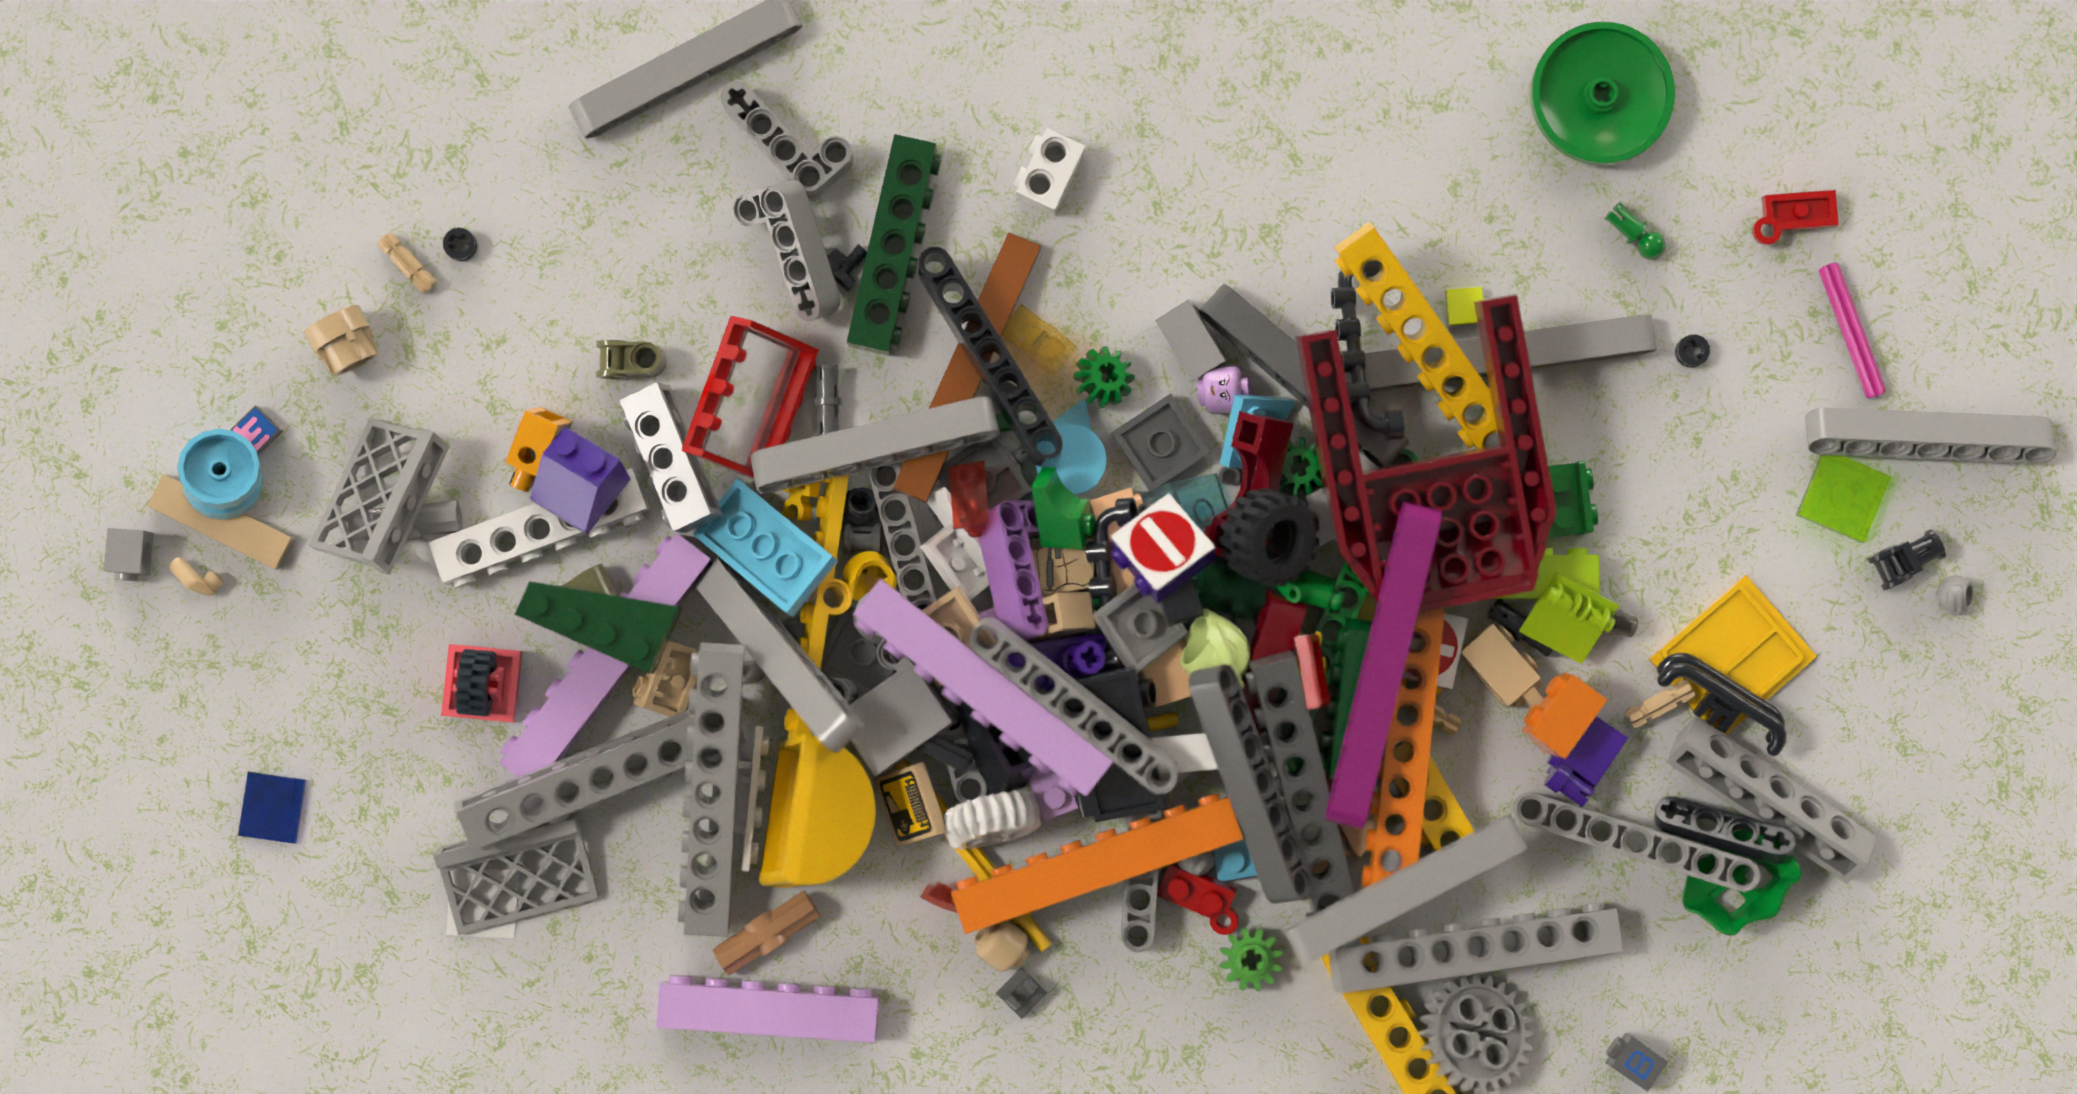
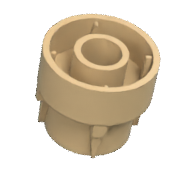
M359 305L349 306L315 322L303 332L314 354L317 355L319 360H323L330 374H334V376L350 372L371 361L378 354L371 338L373 334L370 330V325Z

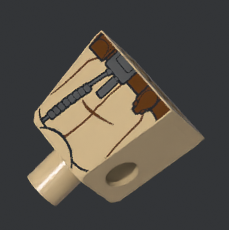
M1093 535L1089 536L1087 542L1093 541ZM1040 538L1029 540L1043 597L1056 593H1076L1089 589V581L1091 578H1094L1093 563H1088L1086 559L1085 546L1083 550L1041 547Z

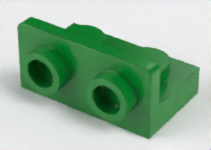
M1585 461L1549 466L1557 512L1554 522L1551 524L1548 538L1583 535L1594 532L1593 525L1598 524V512L1596 505L1590 503L1589 490H1592L1594 487L1591 468L1586 469Z

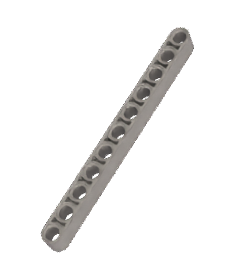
M900 462L868 469L900 593L917 608L921 605L930 606L937 599L926 558L920 548L922 544L909 496L893 489L895 482L890 486H882L877 482L876 478L881 469L891 468L896 472L897 479L901 471ZM893 502L902 503L906 507L905 516L898 521L888 519L886 509L889 504ZM903 536L911 537L915 541L914 551L907 556L899 555L895 550L896 541ZM911 571H919L924 575V585L918 590L912 591L905 586V576ZM941 695L950 709L957 710L952 700L945 695ZM962 723L959 728L955 730L948 729L939 735V737L956 745L963 743L969 747ZM974 759L967 772H961L947 765L954 793L962 804L966 803V801L975 800L967 799L961 793V784L966 779L972 778L977 780L981 785V793L978 797L986 796L987 784L977 770Z

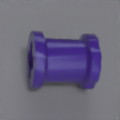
M1087 641L1081 645H1072L1066 648L1061 656L1063 671L1071 677L1094 674L1103 668L1105 663L1104 651L1099 644L1093 641Z

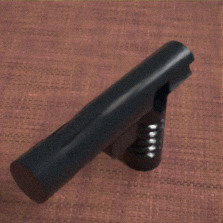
M859 244L847 257L837 248L829 255L826 253L835 281L847 292L857 283L850 275L852 269L854 270V267H857V264L867 254V251ZM845 269L844 278L839 279L835 275V271Z

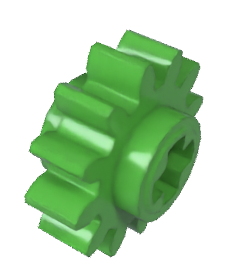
M1242 927V938L1237 940L1235 936L1229 934L1228 939L1232 943L1231 948L1221 947L1219 949L1222 954L1228 956V960L1222 961L1219 967L1231 969L1226 980L1233 982L1236 978H1239L1240 990L1244 991L1248 982H1252L1254 989L1258 992L1261 989L1260 980L1265 979L1269 984L1274 983L1272 976L1269 974L1271 970L1282 971V967L1274 963V958L1280 957L1283 952L1279 949L1271 950L1270 947L1276 939L1270 936L1263 941L1261 939L1263 936L1261 928L1255 930L1254 936H1249L1248 930ZM1253 950L1255 955L1260 954V959L1255 961L1254 968L1249 969L1246 963H1241V959L1247 957L1246 951Z

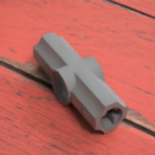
M459 501L424 503L406 540L421 539L423 535L461 531L462 514ZM384 508L368 510L371 521L380 518ZM362 514L348 521L349 533L365 526ZM369 534L355 542L369 541Z

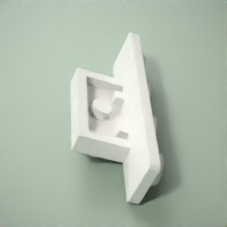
M945 487L932 492L927 503L944 528L920 546V548L950 590L960 586L970 601L986 587L991 592L976 525L968 520L960 508L958 499Z
M755 726L752 761L739 760L735 833L744 834L741 871L749 872L750 864H757L758 843L752 842L753 828H760L762 806H756L757 792H764L766 770H759L760 756H767L769 747V734H763V726ZM713 784L712 797H715L721 791L718 786ZM709 819L708 831L717 830L719 828L718 824L714 820Z

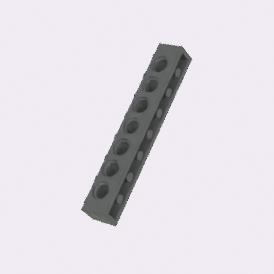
M1289 650L1249 661L1250 672L1245 673V679L1250 695L1255 693L1257 695L1259 707L1253 708L1258 728H1265L1268 739L1267 742L1262 743L1269 764L1274 762L1277 776H1274V779L1283 798L1286 812L1311 878L1312 890L1307 898L1311 912L1306 913V918L1327 908L1320 906L1321 899L1325 895H1337L1335 902L1337 903L1354 894V889L1337 823L1325 820L1330 793L1309 710H1307L1296 658ZM1273 688H1285L1286 693L1281 701L1277 703L1268 701V694ZM1284 722L1294 723V730L1289 736H1277V728L1280 724ZM1295 756L1303 758L1302 766L1298 770L1287 771L1285 769V765L1290 758ZM1302 791L1311 792V799L1307 804L1302 806L1294 804V799L1298 793ZM1312 825L1320 827V832L1316 838L1311 840L1303 838V832L1307 827ZM1316 861H1329L1328 867L1324 872H1311L1312 866Z

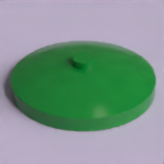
M1591 22L1566 31L1546 49L1539 59L1532 76L1530 102L1539 130L1559 152L1573 160L1590 165H1613L1637 157L1661 136L1673 112L1675 83L1666 57L1646 35L1620 23Z

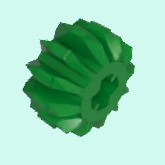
M1103 346L1099 353L1095 349H1090L1086 353V358H1080L1077 361L1076 366L1080 371L1073 374V379L1082 383L1076 389V393L1082 394L1086 391L1089 394L1086 398V404H1091L1097 398L1100 408H1105L1109 402L1116 406L1122 402V396L1127 397L1131 393L1132 389L1128 384L1135 380V375L1126 372V370L1131 367L1132 361L1122 363L1119 360L1122 356L1121 351L1117 350L1111 356L1108 346ZM1101 372L1107 375L1105 379L1106 383L1101 380L1103 375Z
M1304 437L1298 438L1296 449L1290 440L1281 474L1284 483L1278 489L1280 493H1283L1289 485L1292 486L1291 495L1295 498L1299 496L1300 486H1302L1307 496L1313 493L1310 482L1319 488L1323 486L1322 479L1316 475L1321 474L1320 466H1318V456L1315 457L1313 454L1316 450L1315 442L1309 446L1308 450L1304 449L1306 442ZM1293 459H1299L1298 463L1302 461L1306 463L1307 468L1303 471V476L1299 477L1298 472L1292 474L1290 471V467L1294 464Z

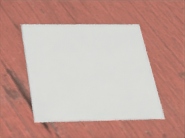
M464 868L450 872L453 884L465 891L468 890L476 876ZM486 868L483 870V872L501 882L509 871ZM513 870L506 882V885L517 891L519 870ZM479 877L471 894L490 903L498 887ZM501 890L493 906L505 913H509L517 908V898ZM457 894V898L460 904L461 900L463 899V896ZM467 899L461 908L464 923L480 920L486 909ZM448 901L446 935L515 938L516 920L458 935ZM489 912V913L487 914L486 918L493 917V916H497V915H495V914Z

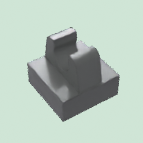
M1020 967L996 994L1022 1019L1047 992Z

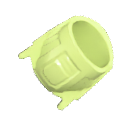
M1206 608L1203 610L1204 616L1196 618L1188 630L1190 634L1185 637L1187 644L1181 654L1180 665L1190 676L1195 670L1228 664L1234 669L1241 688H1244L1241 678L1247 671L1248 662L1251 658L1248 639L1231 621Z

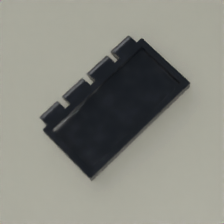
M1135 666L1073 678L1152 741ZM1072 697L1065 701L1066 708L1073 713H1078L1085 709L1084 703L1078 698ZM1100 720L1094 724L1095 731L1100 735L1106 736L1114 731L1113 726L1107 721ZM1134 743L1126 744L1122 748L1123 753L1129 758H1137L1142 754V749ZM1114 761L1087 796L1083 795L1080 791L1075 796L1080 817L1094 816L1095 823L1162 810L1167 807L1164 793L1152 792ZM1155 767L1151 771L1152 776L1161 781L1159 768Z

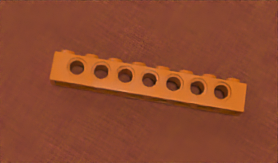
M1440 608L1417 614L1413 632L1420 635L1423 645L1417 653L1408 651L1404 670L1408 668L1415 670L1419 676V682L1411 690L1406 689L1400 682L1377 778H1379L1377 793L1373 792L1369 807V814H1374L1375 818L1373 829H1367L1365 850L1371 851L1370 865L1363 866L1362 887L1374 884L1418 861L1445 609ZM1405 704L1411 706L1415 712V719L1408 726L1400 724L1396 716L1398 709ZM1399 741L1407 742L1411 748V755L1404 762L1397 761L1393 756V747ZM1397 777L1403 778L1407 783V792L1401 798H1394L1389 792L1390 782ZM1391 814H1399L1403 819V828L1397 834H1389L1385 828V821ZM1394 850L1399 855V865L1394 870L1387 871L1381 865V858L1385 852Z

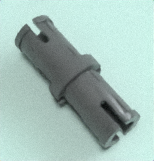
M838 365L815 366L817 389L816 398H813V405H817V436L839 431L838 414L839 405H842V398L838 394Z

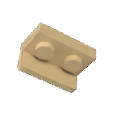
M669 640L654 674H648L643 671L642 676L636 679L632 691L634 696L633 704L668 717L686 711L689 703L690 689H694L697 681V675H691L692 653H698L699 650Z

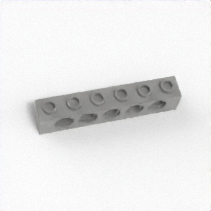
M1697 715L1677 735L1666 761L1675 769L1748 818L1788 829L1795 837V849L1847 884L1868 865L1877 836Z

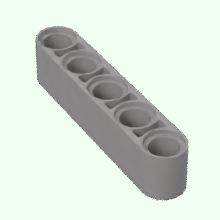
M1162 810L1127 816V831L1131 830L1129 823L1137 820L1139 817L1150 816L1153 822L1160 820ZM1158 869L1128 878L1123 883L1121 939L1125 947L1132 952H1144L1150 948L1154 941ZM1136 889H1144L1149 893L1150 900L1144 908L1137 909L1130 905V894ZM1136 925L1146 928L1148 934L1145 942L1140 945H1134L1127 939L1129 929Z

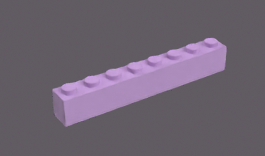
M676 533L673 538L667 535L655 551L659 556L651 566L645 564L634 577L633 581L637 584L629 595L623 592L620 596L680 606L695 587L694 583L711 566L714 560L680 534ZM589 647L585 652L578 650L567 664V667L571 670L562 681L557 678L546 691L545 696L548 697V700L541 709L533 708L523 721L526 728L518 738L513 735L504 745L500 752L504 757L499 763L519 777L560 761L625 678L632 666Z
M881 579L853 613L859 618L855 623L858 628L871 638L877 632L888 641L884 646L885 649L899 660H902L906 655L914 661L916 666L913 668V671L930 683L934 678L945 686L942 693L958 706L962 701H965L975 710L971 714L973 718L986 728H989L992 723L1003 731V734L1000 736L1001 740L1016 751L1021 746L1032 754L1028 761L1045 774L1049 769L1062 777L1058 784L1074 797L1079 791L1087 796L1113 761Z

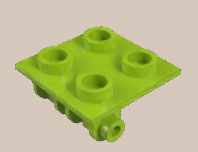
M1555 572L1519 629V632L1583 664L1604 630L1610 632L1613 628L1615 619L1612 617L1617 611L1619 604Z

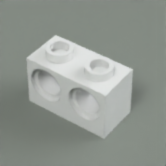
M1046 128L1043 136L1037 134L1028 151V154L1033 157L1027 168L1020 167L1013 182V186L1017 187L1016 198L1055 216L1083 158L1085 145L1049 128ZM1051 147H1059L1064 151L1065 157L1060 162H1051L1046 158L1045 152ZM1041 178L1049 183L1050 188L1044 194H1035L1029 187L1030 183L1035 179Z

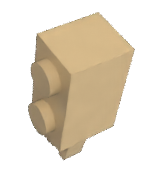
M1487 624L1462 646L1460 659L1503 707H1509L1512 703L1517 707L1525 703L1529 709L1536 704L1540 706L1544 698L1538 692L1543 686L1539 681L1541 677L1535 672L1539 668L1538 665L1526 652H1523L1521 655L1512 646V643L1515 641L1514 638L1502 625L1496 628L1494 624Z

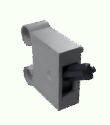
M883 639L879 643L877 659L883 667L896 669L897 672L858 700L857 689L852 681L846 678L828 679L833 686L838 684L844 689L845 701L864 724L851 741L875 776L884 775L917 751L931 756L961 772H967L974 759L973 753L939 737V735L959 721L933 682H927L913 671V668L916 666L914 661L906 655L898 663H894L890 659L889 651L884 648L888 642L887 640Z

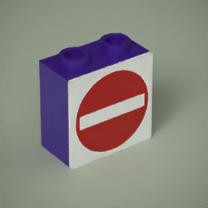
M1169 493L1111 536L1112 552L1110 554L1114 562L1123 571L1128 568L1135 577L1133 582L1144 597L1150 595L1157 604L1215 561V546Z

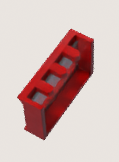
M730 316L681 451L755 480L750 455L758 450L785 444L789 439L791 426L797 409L802 404L803 393L809 376L815 369L819 349L753 320Z

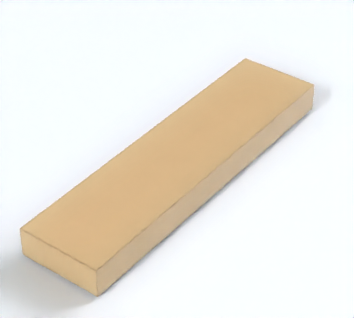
M165 474L162 475L147 505L276 570L279 569L294 539L245 513L239 517L226 520L207 518L194 510L187 501L181 482Z

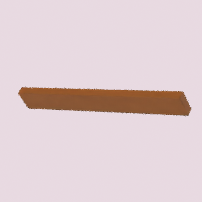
M1009 232L978 298L979 304L1000 338H1002L1041 251V245ZM968 321L964 330L968 333H976L981 327L975 321ZM959 342L929 409L975 398L982 380ZM985 351L980 357L984 362L990 363L995 352ZM951 450L905 460L893 489L927 504Z

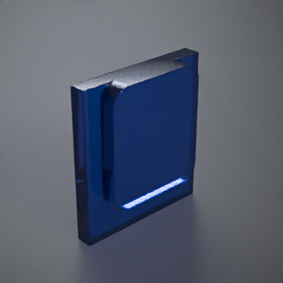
M248 771L238 836L296 844L306 779Z

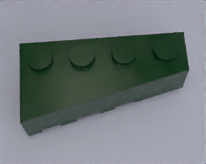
M529 581L514 615L648 674H654L683 608Z
M1345 618L1344 629L1337 630L1335 650L1340 651L1339 663L1332 664L1330 685H1335L1333 698L1329 697L1330 706L1325 707V719H1330L1328 731H1322L1320 739V752L1325 753L1330 779H1334L1373 622L1371 620Z

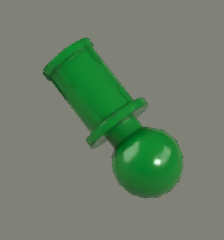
M1618 202L1612 208L1623 218L1622 220L1611 211L1605 216L1604 219L1609 221L1627 238L1626 243L1630 244L1634 240L1638 243V252L1645 259H1658L1665 252L1666 243L1662 235L1657 232H1647L1644 230L1648 222L1644 221L1642 223L1623 206L1622 202Z

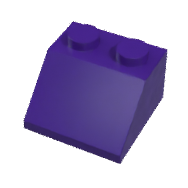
M564 426L542 454L530 499L587 535L631 478L620 459Z

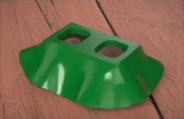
M1745 829L1732 832L1733 837L1739 841L1744 842L1752 838L1751 833ZM1759 835L1757 845L1761 846L1764 836ZM1776 841L1773 848L1780 850L1783 843ZM1717 848L1745 857L1756 865H1762L1772 875L1771 881L1760 889L1753 888L1746 892L1738 891L1745 898V902L1734 912L1727 911L1718 901L1719 896L1728 890V887L1687 875L1682 893L1684 908L1691 913L1699 915L1724 935L1734 936L1747 924L1777 916L1788 890L1802 878V870L1794 856L1786 863L1773 864ZM1712 854L1697 861V868L1700 872H1710L1715 866V858ZM1740 864L1734 868L1732 877L1736 883L1741 884L1747 881L1745 875L1750 871L1747 864Z

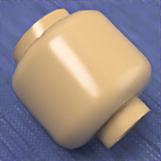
M1008 920L980 929L974 937L977 956L998 971L1005 972L1013 966L1019 968L1028 957L1029 950L1026 949L1028 942L1027 934Z

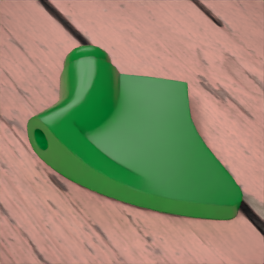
M1309 569L1305 574L1300 572L1298 574L1299 579L1294 582L1287 581V585L1281 587L1276 585L1282 595L1291 603H1306L1324 609L1329 607L1337 611L1340 610L1344 599V594L1341 591L1334 590V578Z

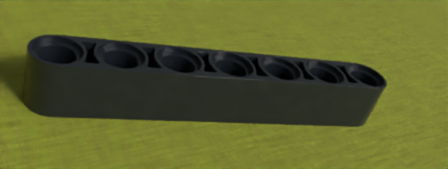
M936 246L926 248L919 257L918 275L920 281L1030 460L1041 468L1054 466L1058 462L1063 448V440L1060 433L948 252ZM936 261L941 263L944 269L938 273H931L925 266L929 262ZM949 291H956L962 296V299L957 303H950L943 296ZM967 321H975L980 325L981 329L976 333H968L962 328V325ZM985 351H993L997 353L1000 359L995 363H986L981 359L980 355ZM1004 381H1012L1017 385L1018 390L1015 393L1006 394L1000 390L999 384ZM1022 411H1030L1036 416L1037 420L1032 424H1024L1020 422L1017 415ZM1048 441L1054 445L1055 451L1052 454L1044 455L1037 450L1036 445L1039 442Z

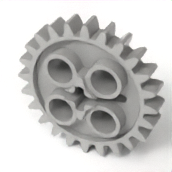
M1479 974L1470 975L1468 979L1465 975L1455 978V983L1452 980L1443 983L1444 990L1438 989L1432 992L1436 1001L1432 1000L1424 1004L1431 1014L1420 1017V1020L1428 1025V1029L1420 1031L1419 1035L1427 1037L1429 1043L1423 1045L1421 1049L1424 1051L1431 1050L1433 1056L1427 1061L1428 1065L1438 1062L1440 1067L1436 1075L1439 1077L1449 1074L1448 1085L1453 1086L1460 1082L1461 1092L1469 1091L1473 1087L1474 1093L1480 1094L1485 1092L1486 1089L1488 1092L1499 1090V1085L1501 1087L1510 1085V1077L1516 1078L1522 1075L1517 1066L1521 1067L1529 1064L1527 1058L1522 1054L1533 1051V1047L1525 1043V1038L1534 1036V1032L1525 1030L1524 1027L1532 1019L1531 1017H1521L1520 1014L1526 1006L1525 1003L1515 1005L1513 1001L1517 994L1516 991L1504 994L1505 982H1500L1493 986L1492 976H1487L1480 980ZM1461 1003L1468 1011L1467 1019L1460 1013ZM1493 1014L1497 1015L1500 1020L1499 1029L1495 1027L1492 1021ZM1450 1023V1024L1453 1025L1454 1027H1457L1458 1029H1461V1030H1458V1031H1457V1030L1451 1029V1028H1449L1448 1024ZM1474 1028V1032H1472V1031H1466V1030H1469V1029ZM1479 1035L1486 1036V1038L1479 1039ZM1493 1037H1498V1038L1503 1039V1040L1505 1041V1044H1503L1502 1042H1500V1041H1498V1040H1495V1038H1493ZM1454 1038L1460 1043V1054L1453 1048ZM1487 1049L1493 1054V1064L1489 1063L1486 1058Z

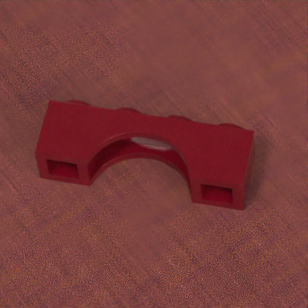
M1239 411L1231 447L1238 453L1241 459L1243 475L1240 490L1235 500L1240 496L1246 498L1248 491H1259L1260 488L1278 491L1294 423L1265 415ZM1234 500V502L1230 505V507L1235 508V506H1236L1235 500ZM1228 509L1213 517L1208 538L1215 546V555L1223 557L1221 551L1225 548V546L1220 544V536L1224 535L1221 525L1222 521L1226 522L1229 517L1226 514Z

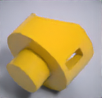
M866 551L852 557L845 565L842 574L843 581L849 586L852 598L855 601H859L864 595L869 593L880 579L894 590L897 585L896 575L888 561L877 552Z

